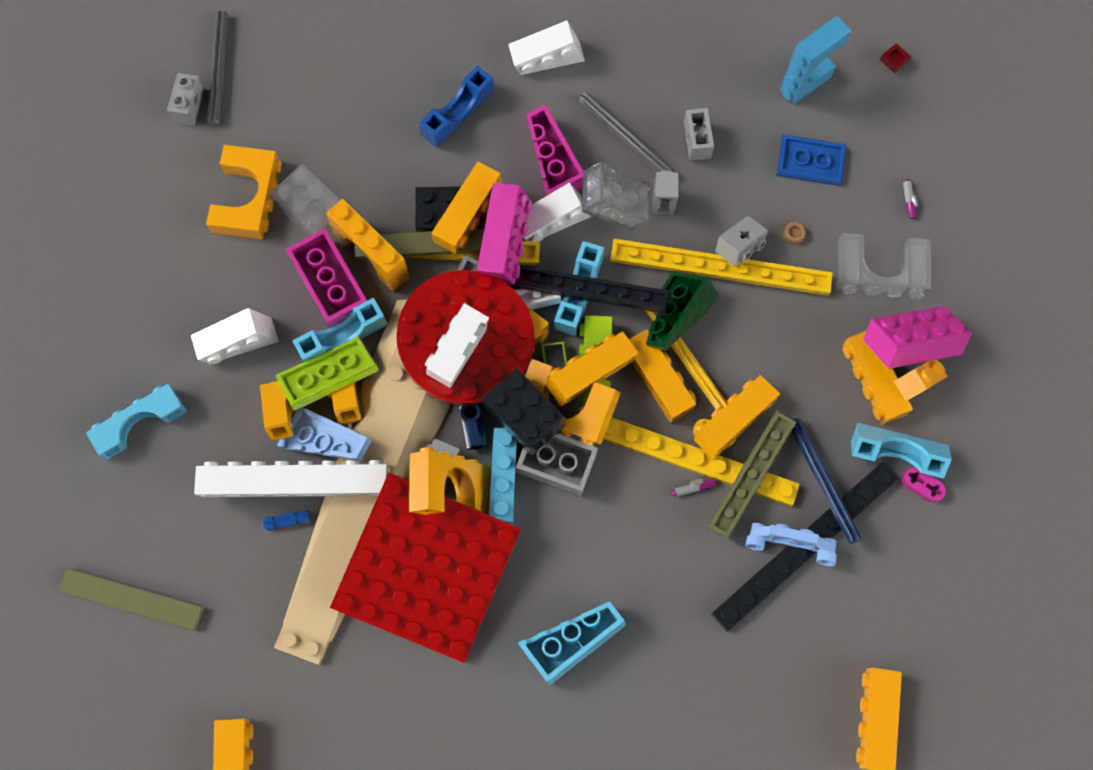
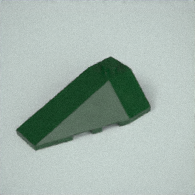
M675 271L671 273L662 287L663 290L670 291L666 313H657L656 319L652 322L646 341L648 347L666 351L708 312L718 296L709 278Z

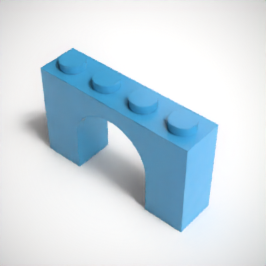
M838 16L796 45L780 88L783 97L793 105L832 77L836 66L828 56L845 45L852 32Z

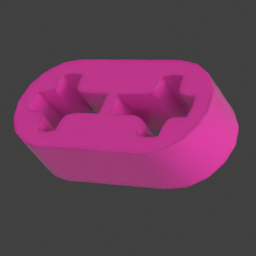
M916 467L908 469L902 475L903 485L928 502L935 503L943 499L946 494V488L943 483L931 475L920 473ZM913 474L917 475L915 483L910 482V476ZM936 487V492L939 495L932 496V491L929 488Z

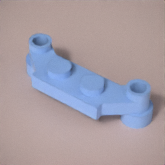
M752 523L750 535L747 536L745 543L748 549L763 551L765 541L816 551L818 552L816 559L818 564L830 567L835 566L837 559L835 554L836 540L821 538L818 534H814L813 531L808 529H800V531L790 529L789 526L784 524L765 526L760 523Z

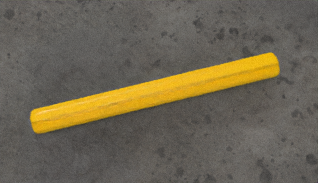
M646 311L652 321H654L657 312ZM680 337L671 345L672 349L714 408L717 409L720 406L724 408L728 405L727 401Z

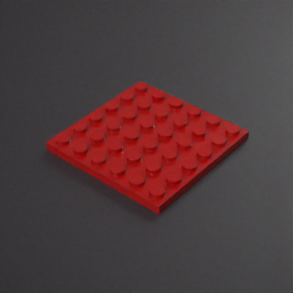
M388 472L329 608L465 663L521 528L444 496V512L428 515L409 512L410 481Z

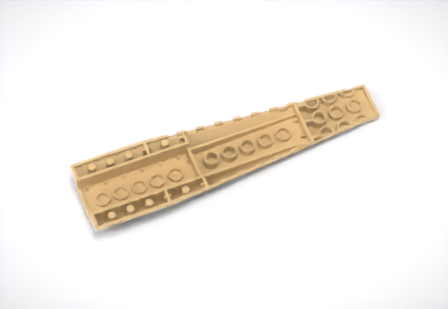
M397 300L387 323L388 325L373 356L379 371L363 379L358 394L362 420L349 423L348 429L372 440L360 464H369L371 460L384 461V464L390 467V473L410 481V454L420 452V448H426L428 443L431 444L451 403L430 396L421 387L416 385L406 373L398 354L396 332L401 310L407 300ZM337 458L336 465H346V461L351 460ZM378 496L324 497L283 621V627L274 648L317 665L321 664L329 642L333 640L346 615L329 607Z

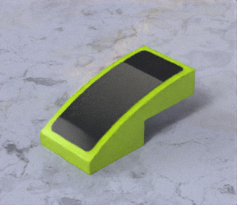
M564 341L541 344L544 364L554 368L560 367L561 369L567 366Z

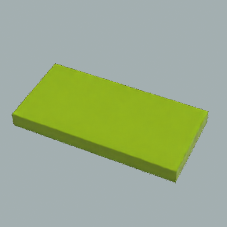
M356 337L275 376L295 411L379 370L361 339Z

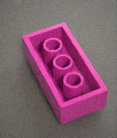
M493 183L477 271L480 274L496 277L510 285H515V281L520 275L519 259L524 254L523 238L528 232V223L526 221L528 214L532 210V201H530V198L520 185Z
M326 229L286 248L292 263L329 328L344 321L351 314L353 308L367 301Z
M939 306L871 318L863 340L882 362L891 369L962 355L972 333L948 308Z

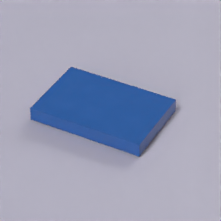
M782 135L776 176L840 186L842 183L846 144Z

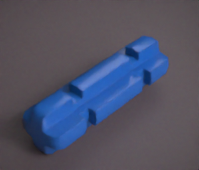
M301 510L298 513L290 512L276 515L275 518L273 516L265 517L263 525L269 531L276 529V527L284 528L298 525V523H309L310 513L308 510Z

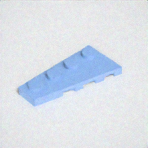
M302 407L295 412L292 418L294 436L280 439L277 446L286 450L361 461L372 440Z

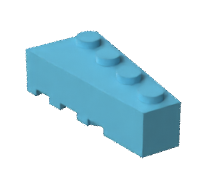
M607 602L581 614V616L560 623V625L552 629L542 631L527 640H522L518 644L550 686L624 628L625 620L614 606Z

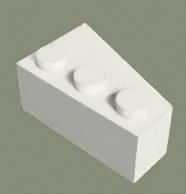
M568 21L508 44L514 66L521 75L585 61L579 39Z
M570 183L532 204L531 213L528 214L526 221L528 223L527 235H524L526 241L539 242L544 237L592 217L583 198Z
M464 303L458 315H455L452 319L447 334H443L437 344L439 348L435 355L431 353L425 363V366H427L426 374L451 388L484 335L489 317Z
M250 308L191 335L197 359L210 365L279 342L272 318Z

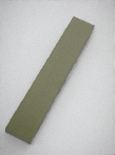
M485 228L472 230L468 235L469 240L465 248H460L458 253L480 252ZM433 231L380 234L402 257L454 254L433 242L431 234ZM355 244L356 259H368Z
M776 410L706 527L707 529L728 540L797 423L796 421Z
M68 568L59 588V592L194 631L197 629L204 609L197 605Z

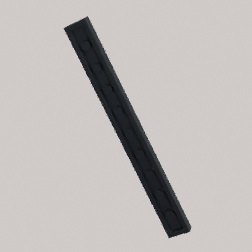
M883 462L841 498L852 520L898 480ZM831 508L807 528L813 531L814 534H818L821 538L831 539L842 530ZM786 546L714 610L711 615L728 632L808 561L816 551Z

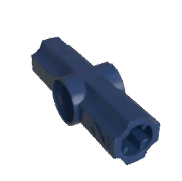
M479 404L459 405L467 450H478L487 447ZM473 410L477 415L472 419H468L465 417L467 411Z

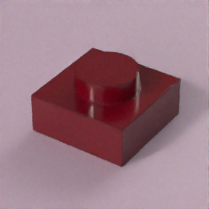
M896 43L882 54L879 60L893 73H896L909 62L911 56Z

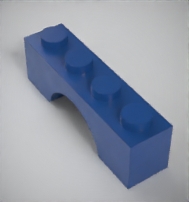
M477 65L462 80L457 94L445 107L438 110L433 108L419 122L421 136L437 148L494 91L493 77Z

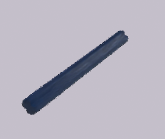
M800 418L792 419L797 423L791 432L848 543H857L860 541L861 535Z

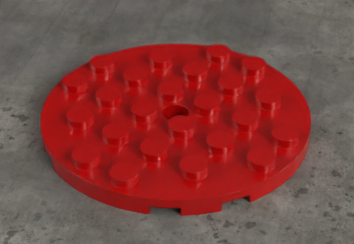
M456 270L439 274L427 280L410 295L398 319L396 340L401 362L406 373L416 385L438 400L456 405H476L483 403L481 398L516 368L522 374L525 373L533 354L535 334L533 321L526 304L508 284L496 277L482 275L478 271ZM465 303L489 317L484 335L452 387L449 388L426 374L427 366H425V363L431 353L435 355L439 348L437 344L443 334H447L452 319L455 315H458Z

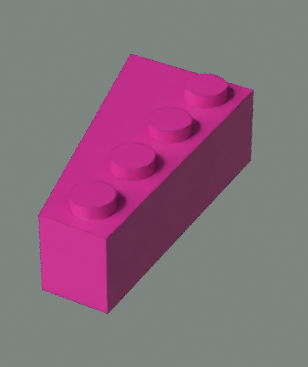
M546 104L526 114L546 196L568 183L576 190L587 185L586 175Z

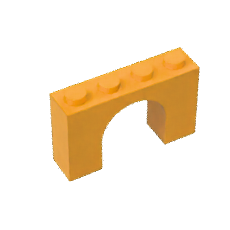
M224 145L220 160V166L224 173L253 178L258 182L259 188L255 198L244 206L229 207L210 204L206 225L211 233L263 240L264 233L268 232L269 229L268 214L273 210L272 195L277 190L276 176L281 171V160H279L276 151Z
M343 198L326 212L334 234L348 248L356 244L374 265L379 279L393 293L410 278L405 259Z
M532 359L525 377L549 400L550 390L545 384L550 377L548 374L555 368ZM594 382L583 410L578 415L565 419L566 426L559 431V434L572 438L574 434L581 437L580 442L593 446L595 442L601 445L621 392Z
M278 381L260 385L264 428L270 441L294 436L291 419L293 408ZM356 382L327 395L333 400L334 412L340 425L362 420Z
M420 448V452L410 454L409 512L423 515L444 512V485L448 475L455 486L456 501L489 514L488 465L480 464L479 460H465L464 456H450L449 452H434V448Z

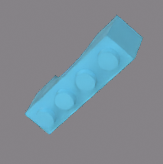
M583 241L576 258L573 275L597 278L604 258V247ZM564 297L554 320L555 330L576 337L588 301Z
M372 298L353 308L351 314L341 323L325 330H311L293 340V343L305 362L356 337L363 339L388 324L375 299Z
M169 384L156 387L153 393L136 399L132 403L133 405L114 412L111 418L94 424L91 430L86 432L100 457L108 460L127 448V435L131 427L138 421L154 417L168 424L188 412L176 391Z
M857 423L851 439L852 456L876 461L884 456L900 458L914 465L920 473L943 479L952 461L949 445Z
M494 428L489 515L513 525L517 441L505 428Z

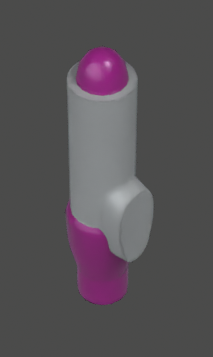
M905 179L903 190L909 219H916L917 196L913 194L911 181Z
M696 479L691 481L689 485L674 488L671 491V495L679 497L698 491L701 492L716 486L715 479Z

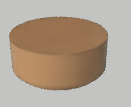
M798 222L788 223L783 230V239L790 245H798L803 241L806 230Z

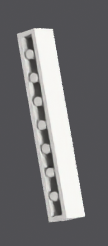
M351 460L346 461V465H336V461H322V465H313L312 461H299L298 465H289L287 461H276L275 465H266V462L253 461L251 465H242V462H228V466H219L218 462H204V466H196L194 495L200 497L378 496L387 474L390 472V467L380 460H371L369 464H360V461Z

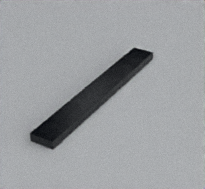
M520 266V275L516 279L515 285L508 284L510 287L663 314L666 313L670 299L669 290Z

